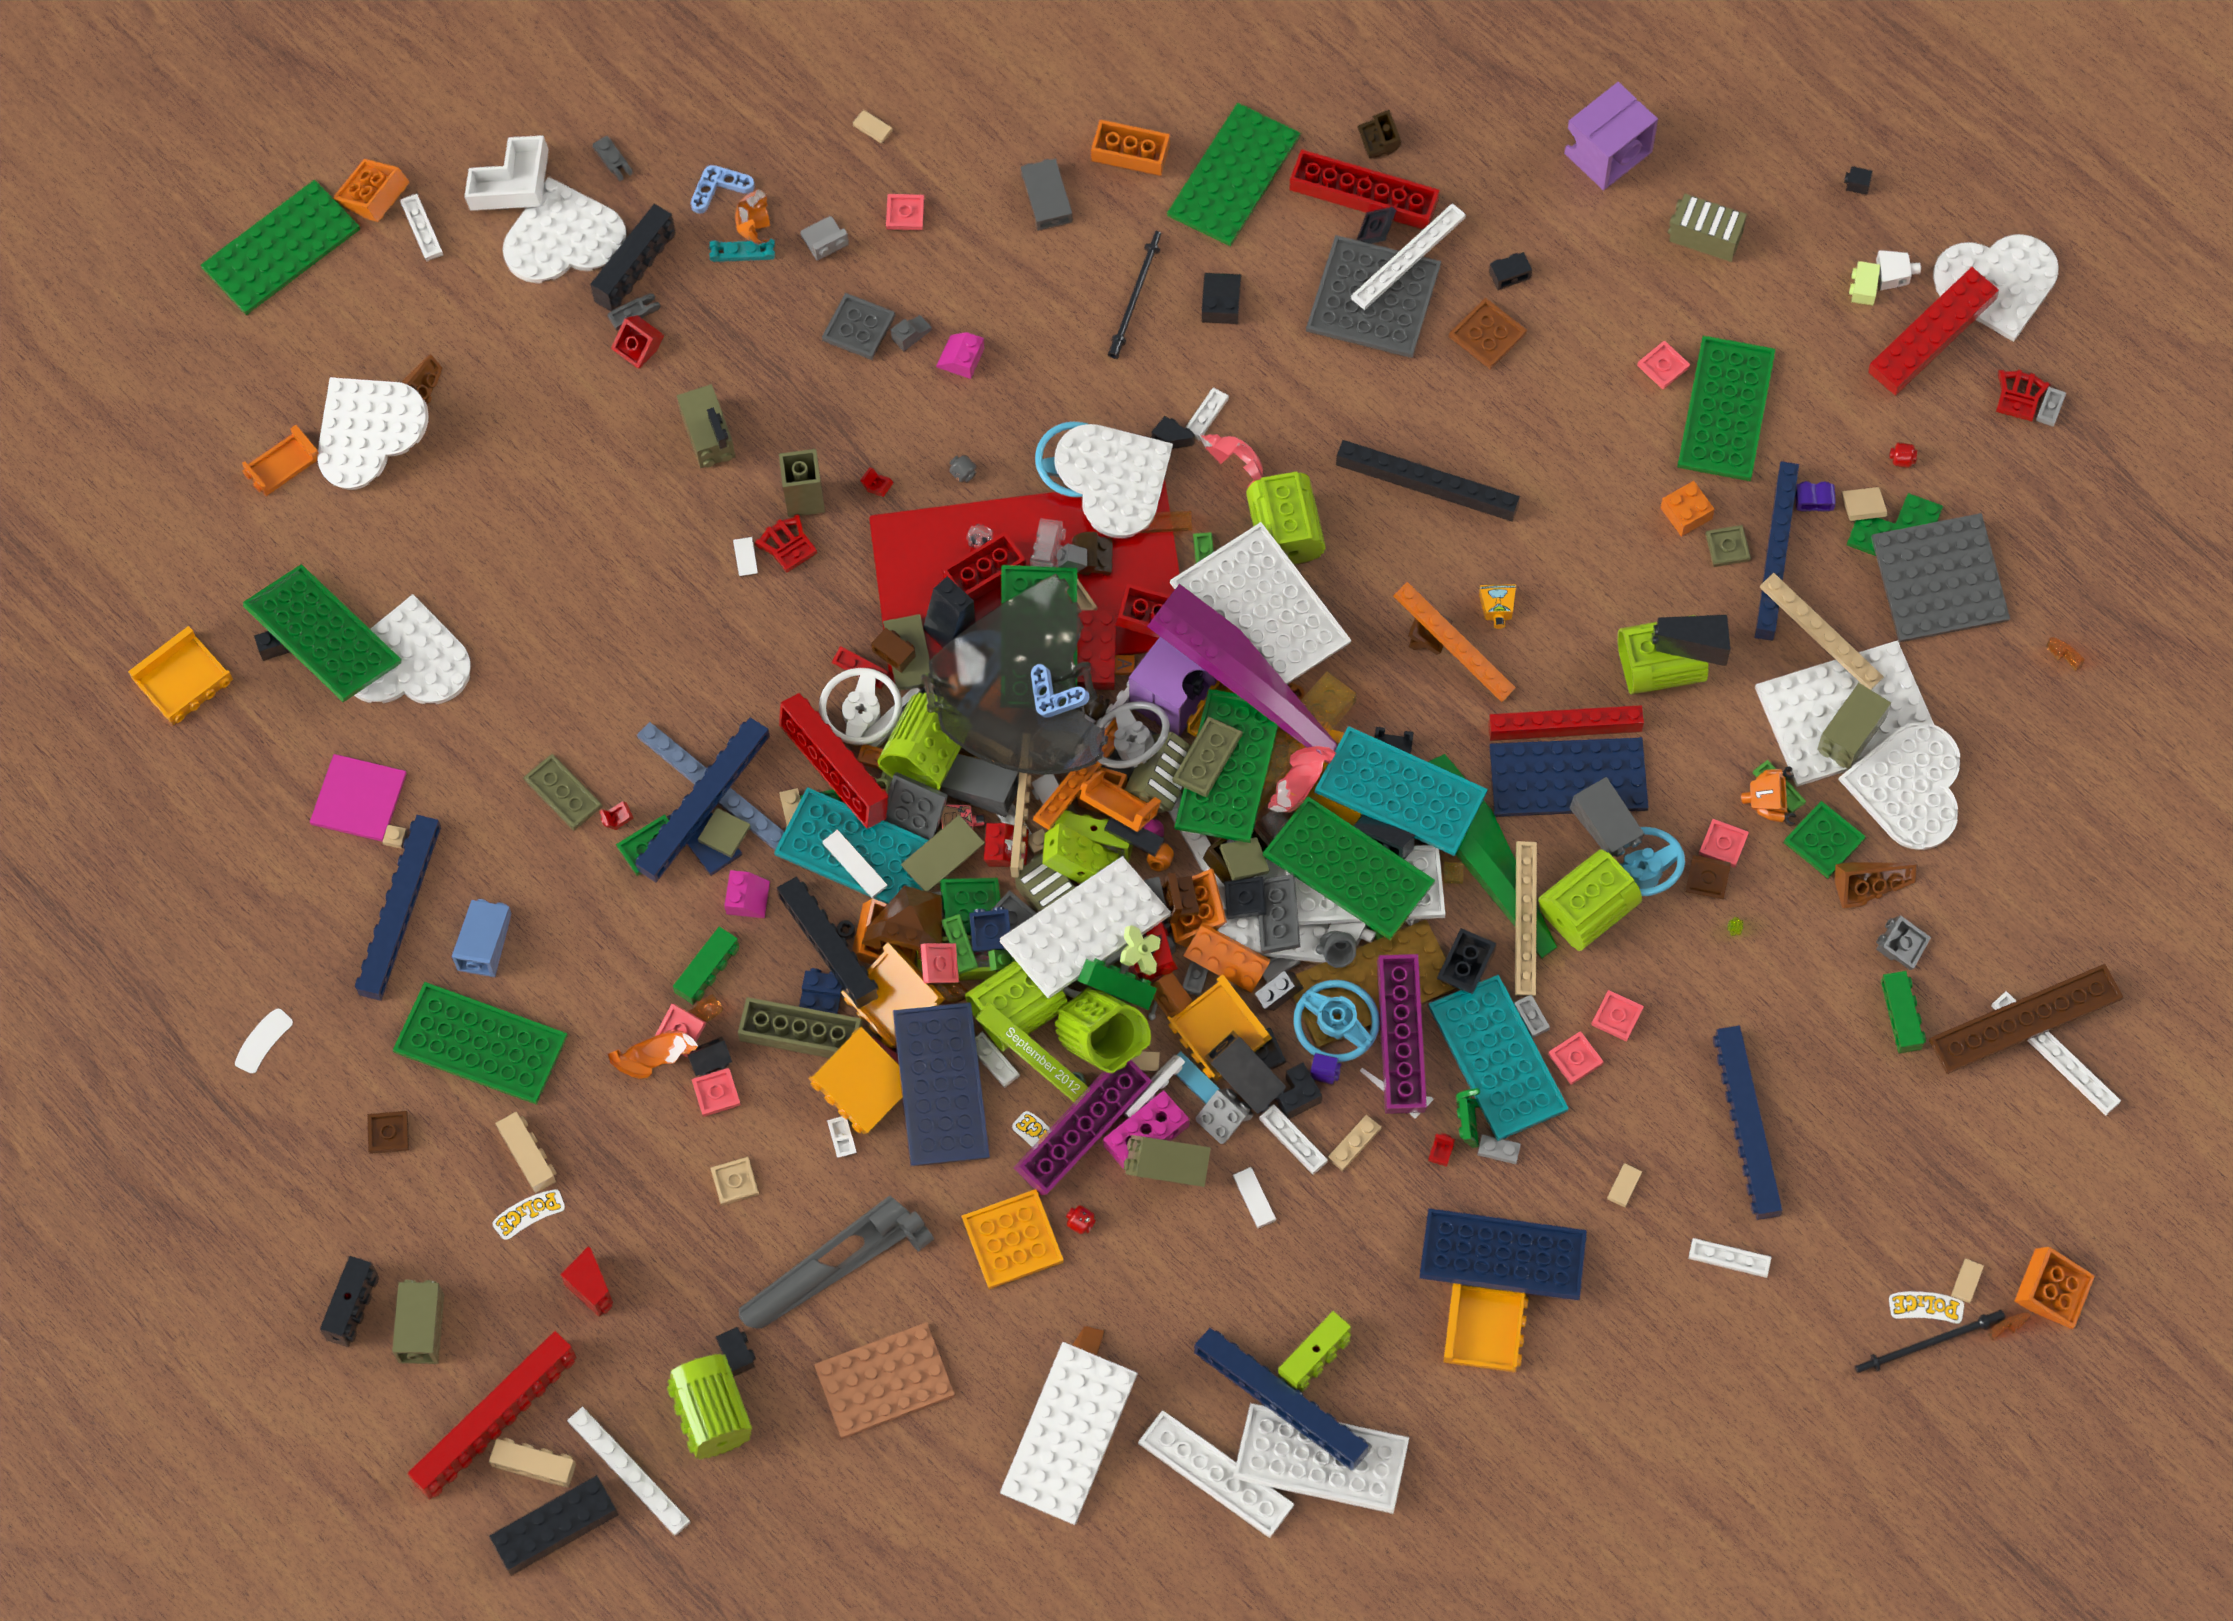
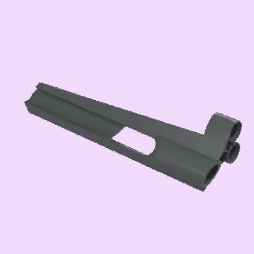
M890 1195L739 1308V1318L748 1327L762 1329L905 1237L908 1238L918 1252L935 1239L925 1227V1223L916 1211L910 1213ZM858 1235L864 1238V1246L838 1266L834 1267L818 1261L848 1237Z

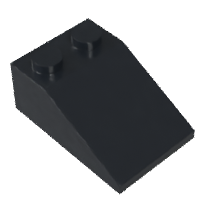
M1204 273L1202 323L1238 324L1241 274Z
M1460 928L1437 979L1473 995L1493 958L1497 943Z

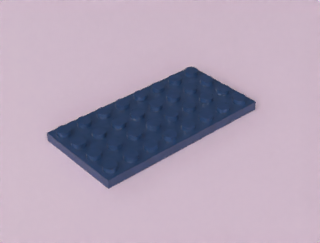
M1642 737L1491 743L1489 745L1495 817L1574 814L1570 809L1574 795L1605 777L1608 778L1629 811H1648Z
M971 1002L893 1010L911 1167L990 1158Z
M1428 1208L1419 1278L1579 1301L1587 1230Z

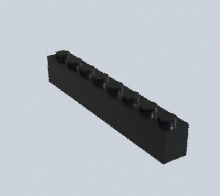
M796 876L778 886L779 899L857 1009L877 999V990L879 989L874 979L870 980L865 966H860L855 952H850L847 948L848 944L845 938H840L837 934L838 930L835 924H830L825 910H820L814 895H809L806 884L803 881L800 882Z

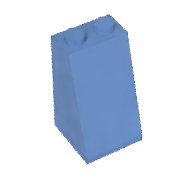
M483 899L471 900L452 954L457 971L490 977L496 976L512 914L509 906L504 903L492 904Z

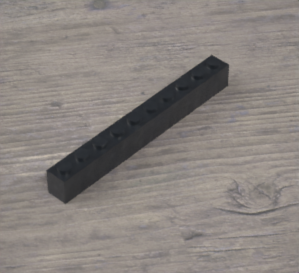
M1342 440L1337 453L1336 466L1513 522L1519 507L1520 496L1346 440Z

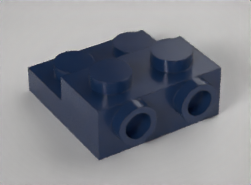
M995 907L993 911L976 909L974 913H969L973 953L1006 949L1000 943V938L1011 931L1008 909Z
M811 968L810 971L805 970L799 1007L838 1014L843 988L831 971L829 974H826L817 968Z

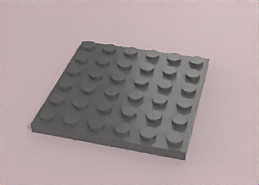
M1335 235L1306 326V332L1413 358L1440 270L1441 261L1422 257L1364 310L1351 299V295L1399 251Z
M1982 513L1873 534L1871 536L1899 643L2010 620Z

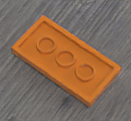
M1201 923L1183 955L1219 976L1223 974L1228 981L1250 993L1253 992L1271 960L1204 923Z

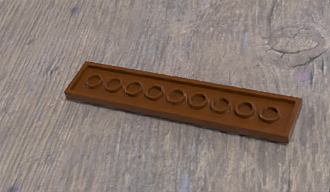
M2102 964L1930 1037L1929 1042L1946 1074H1949L2121 1001L2123 995L2106 964Z

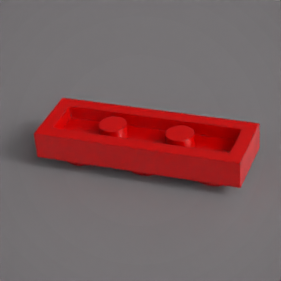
M842 646L839 647L831 662L844 670L870 668L886 676L890 674L885 669ZM876 678V687L882 689L884 683Z

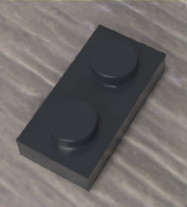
M714 407L707 409L708 419L719 448H726V440L729 437L726 429L721 428L720 424H723L720 413L716 414Z

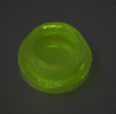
M1733 917L1728 923L1727 929L1730 931L1731 936L1741 935L1743 920H1739L1738 917Z

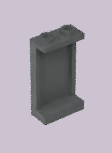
M1056 158L1051 160L1045 159L1039 163H1029L1022 166L1021 177L1024 180L1035 216L1037 231L1072 223V211Z

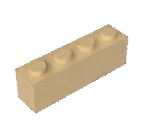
M517 1112L495 1123L535 1194L556 1182L554 1175L557 1173L552 1164L547 1165L544 1159L547 1156L542 1148L538 1149L535 1145L538 1141L533 1132L528 1133L526 1129L528 1124L523 1116L519 1117Z
M503 1438V1440L496 1439L489 1460L491 1467L569 1488L576 1467L571 1456L566 1454L554 1455L552 1451L544 1448L541 1451L533 1449L532 1445L522 1443L521 1446L514 1444V1441L508 1438Z

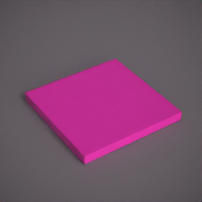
M333 754L310 819V824L383 842L387 825L391 822L407 772Z

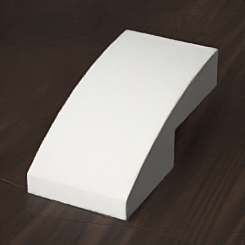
M752 537L733 540L739 577L758 574Z
M843 1117L827 1120L837 1158L857 1153L848 1120Z

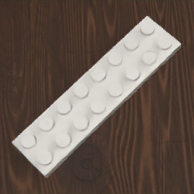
M1163 1410L1138 1442L1143 1448L1269 1538H1271L1294 1507L1291 1501L1270 1486L1233 1479L1236 1467L1235 1461Z

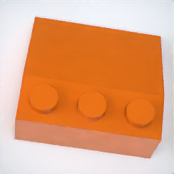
M363 159L334 195L333 199L358 215L378 222L410 182L399 167Z
M1212 868L1192 877L1199 914L1179 917L1177 923L1171 924L1175 943L1184 947L1189 946L1201 923L1215 930L1227 923Z
M873 898L863 903L852 948L858 960L868 964H873L885 952L883 947L888 943L883 941L881 949L862 944L868 926L888 905ZM897 945L914 963L916 950Z
M2051 1247L2035 1248L2015 1302L2035 1314L2074 1329L2095 1276Z

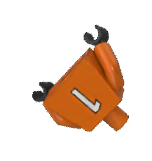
M1788 766L1784 771L1781 769L1765 770L1756 780L1750 782V792L1741 794L1742 803H1751L1752 809L1757 811L1758 815L1768 820L1785 821L1786 825L1793 826L1795 823L1790 822L1788 817L1795 818L1796 815L1794 813H1790L1787 816L1784 814L1787 813L1786 780H1792L1794 775H1788L1786 772H1791L1793 768Z

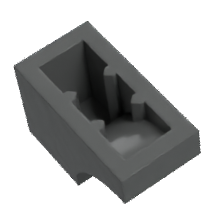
M920 315L908 321L903 319L891 328L892 340L904 352L932 331V327Z
M1066 544L1058 550V567L1077 568V572L1087 566V549Z

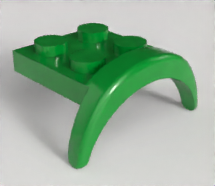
M1479 1088L1465 1090L1456 1094L1458 1119H1461L1462 1125L1459 1127L1460 1138H1463L1465 1143L1471 1148L1479 1147L1475 1108L1480 1107L1476 1099L1469 1097L1478 1095L1480 1093Z

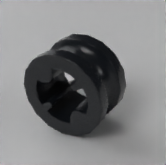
M844 920L837 925L840 938L844 937L845 940H848L854 936L855 930L852 922ZM847 926V929L850 927L849 933H842L843 927Z

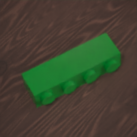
M719 926L673 985L674 993L692 1005L696 1001H700L705 994V989L715 982L718 972L723 971L728 964L729 958L735 956L738 952V938Z
M1096 958L1094 961L1085 960L1077 981L1149 1010L1157 988L1151 986V981L1144 978L1136 980V975L1127 971L1122 974L1120 973L1121 969L1110 965L1109 968L1105 967L1106 962Z
M1906 971L1883 974L1881 985L1898 1054L1922 1050L1924 1043H1926L1925 1032L1921 1031L1920 1028L1922 1023L1920 1013L1916 1012L1917 1000L1916 996L1912 995L1911 992L1913 987L1911 977L1907 976Z

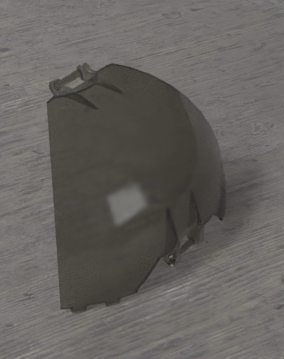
M1054 574L985 615L938 652L929 661L930 673L921 676L928 701L927 711L938 713L942 731L969 753L1004 769L1040 775L1062 774L1094 765L1104 755V752L1101 750L1108 741V736H1104L1105 728H1100L1085 718L1084 705L1048 718L1043 717L1036 710L1031 671L1037 664H1042L1050 670L1054 695L1076 687L1075 678L1083 675L1086 690L1089 692L1087 703L1098 698L1097 692L1093 687L1090 672L1092 669L1091 663L1081 662L1075 666L1073 661V655L1084 626L1078 615L1082 610L1078 602L1073 603L1066 591L1069 585L1065 578L1059 579L1058 575ZM932 685L935 686V691H936V696H937V702H935L934 691H933V686H932ZM1046 686L1040 689V695L1046 693ZM1066 698L1060 700V707L1066 704Z

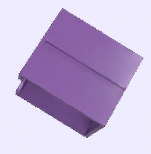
M1617 82L1569 120L1568 129L1574 136L1576 143L1572 147L1567 145L1564 154L1602 190H1605L1653 151L1658 118L1640 101H1637L1625 87Z
M1159 637L1129 676V702L1145 701L1160 706L1169 718V732H1174L1180 737L1188 726L1186 722L1189 716L1196 713L1199 702L1205 700L1208 689L1211 685L1215 686L1217 679L1163 638ZM1203 670L1204 689L1200 696L1196 695L1195 699L1191 700L1187 698L1183 691V680L1189 673ZM1134 709L1148 719L1155 720L1156 724L1162 727V721L1155 712L1147 709Z

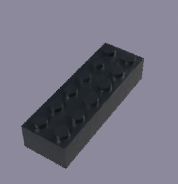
M655 203L651 206L591 282L590 286L595 303L609 311L615 310V308L622 304L623 298L632 291L633 285L637 280H641L644 271L652 266L655 257L663 252L666 243L674 238L676 231L672 213Z
M598 1475L492 1533L489 1537L510 1576L617 1517L619 1514Z

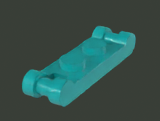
M769 239V242L759 245L753 241H711L709 243L711 250L709 260L712 262L772 260L775 258V252L773 251L775 241Z

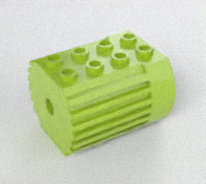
M1296 471L1262 477L1260 480L1254 481L1246 491L1253 527L1261 522L1293 564L1309 562L1321 557L1326 546L1309 476Z
M1657 622L1624 627L1618 630V652L1628 691L1631 695L1707 681L1709 673L1707 662L1656 651L1655 644H1652L1651 635L1653 633V625H1656Z
M914 694L907 703L878 759V767L892 779L894 774L898 772L939 791L972 726L969 725L968 720L944 699L937 697L935 694Z
M1599 849L1538 898L1541 912L1551 925L1577 951H1582L1641 904L1642 895L1630 874L1609 852L1607 853L1605 850Z
M1016 960L965 994L967 1003L971 1002L972 1014L975 1018L987 1003H991L1027 1035L1059 1015L1058 1010L1068 1003L1062 990L1048 999ZM979 1022L999 1050L1004 1052L1010 1048Z
M1086 988L1058 1010L1059 1017L1055 1021V1026L1058 1029L1055 1031L1059 1035L1058 1039L1062 1042L1063 1047L1107 1073H1114L1124 1068L1128 1061L1138 1057L1142 1050L1150 1045L1151 1030L1145 1016L1138 1009L1097 989L1094 991Z
M716 1354L698 1358L671 1371L667 1390L670 1398L673 1397L675 1413L677 1416H681V1429L683 1434H687L689 1438L687 1445L690 1453L694 1452L695 1458L700 1460L710 1458L711 1456H718V1454L731 1451L750 1441L752 1427L725 1355Z

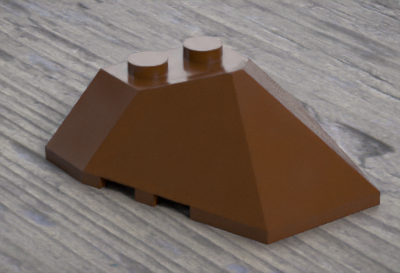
M904 885L868 926L862 944L881 949L883 941L918 950V959L922 960L921 944L942 943L941 895Z

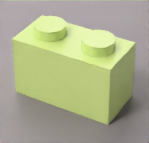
M1858 261L1857 268H1853L1851 279H1855L1854 284L1850 285L1849 294L1852 295L1851 302L1874 305L1880 271L1879 264Z

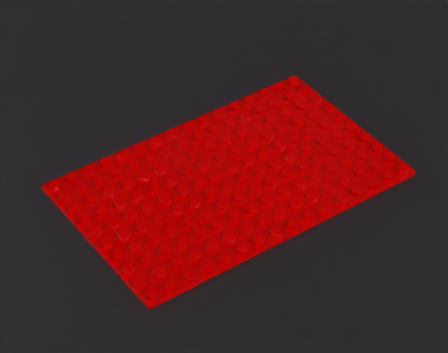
M1165 479L1153 521L1144 531L1142 530L1128 538H1114L1100 533L1091 526L1090 521L1084 515L1082 497L1065 496L1058 492L877 514L869 517L882 623L887 620L920 614L924 627L933 588L943 580L942 569L975 550V548L980 547L981 543H983L981 538L986 537L988 542L1003 532L1008 534L1026 559V566L1058 567V550L1066 544H1072V538L1079 533L1098 532V536L1112 538V573L1110 575L1098 573L1084 575L1077 573V579L1097 606V610L1116 611V619L1127 583L1171 595L1175 589L1170 584V580L1180 574ZM973 534L976 537V543L973 545L975 548L968 545L969 542L970 545L972 543L970 536ZM1001 585L974 601L976 631L986 630L1000 616ZM1077 617V636H1078V617ZM1116 626L1115 655L1149 652L1159 638ZM924 631L933 679H946L957 673L967 676L959 648H955L949 654ZM981 646L979 650L984 666H986L992 654ZM888 664L889 678L895 683L892 666Z

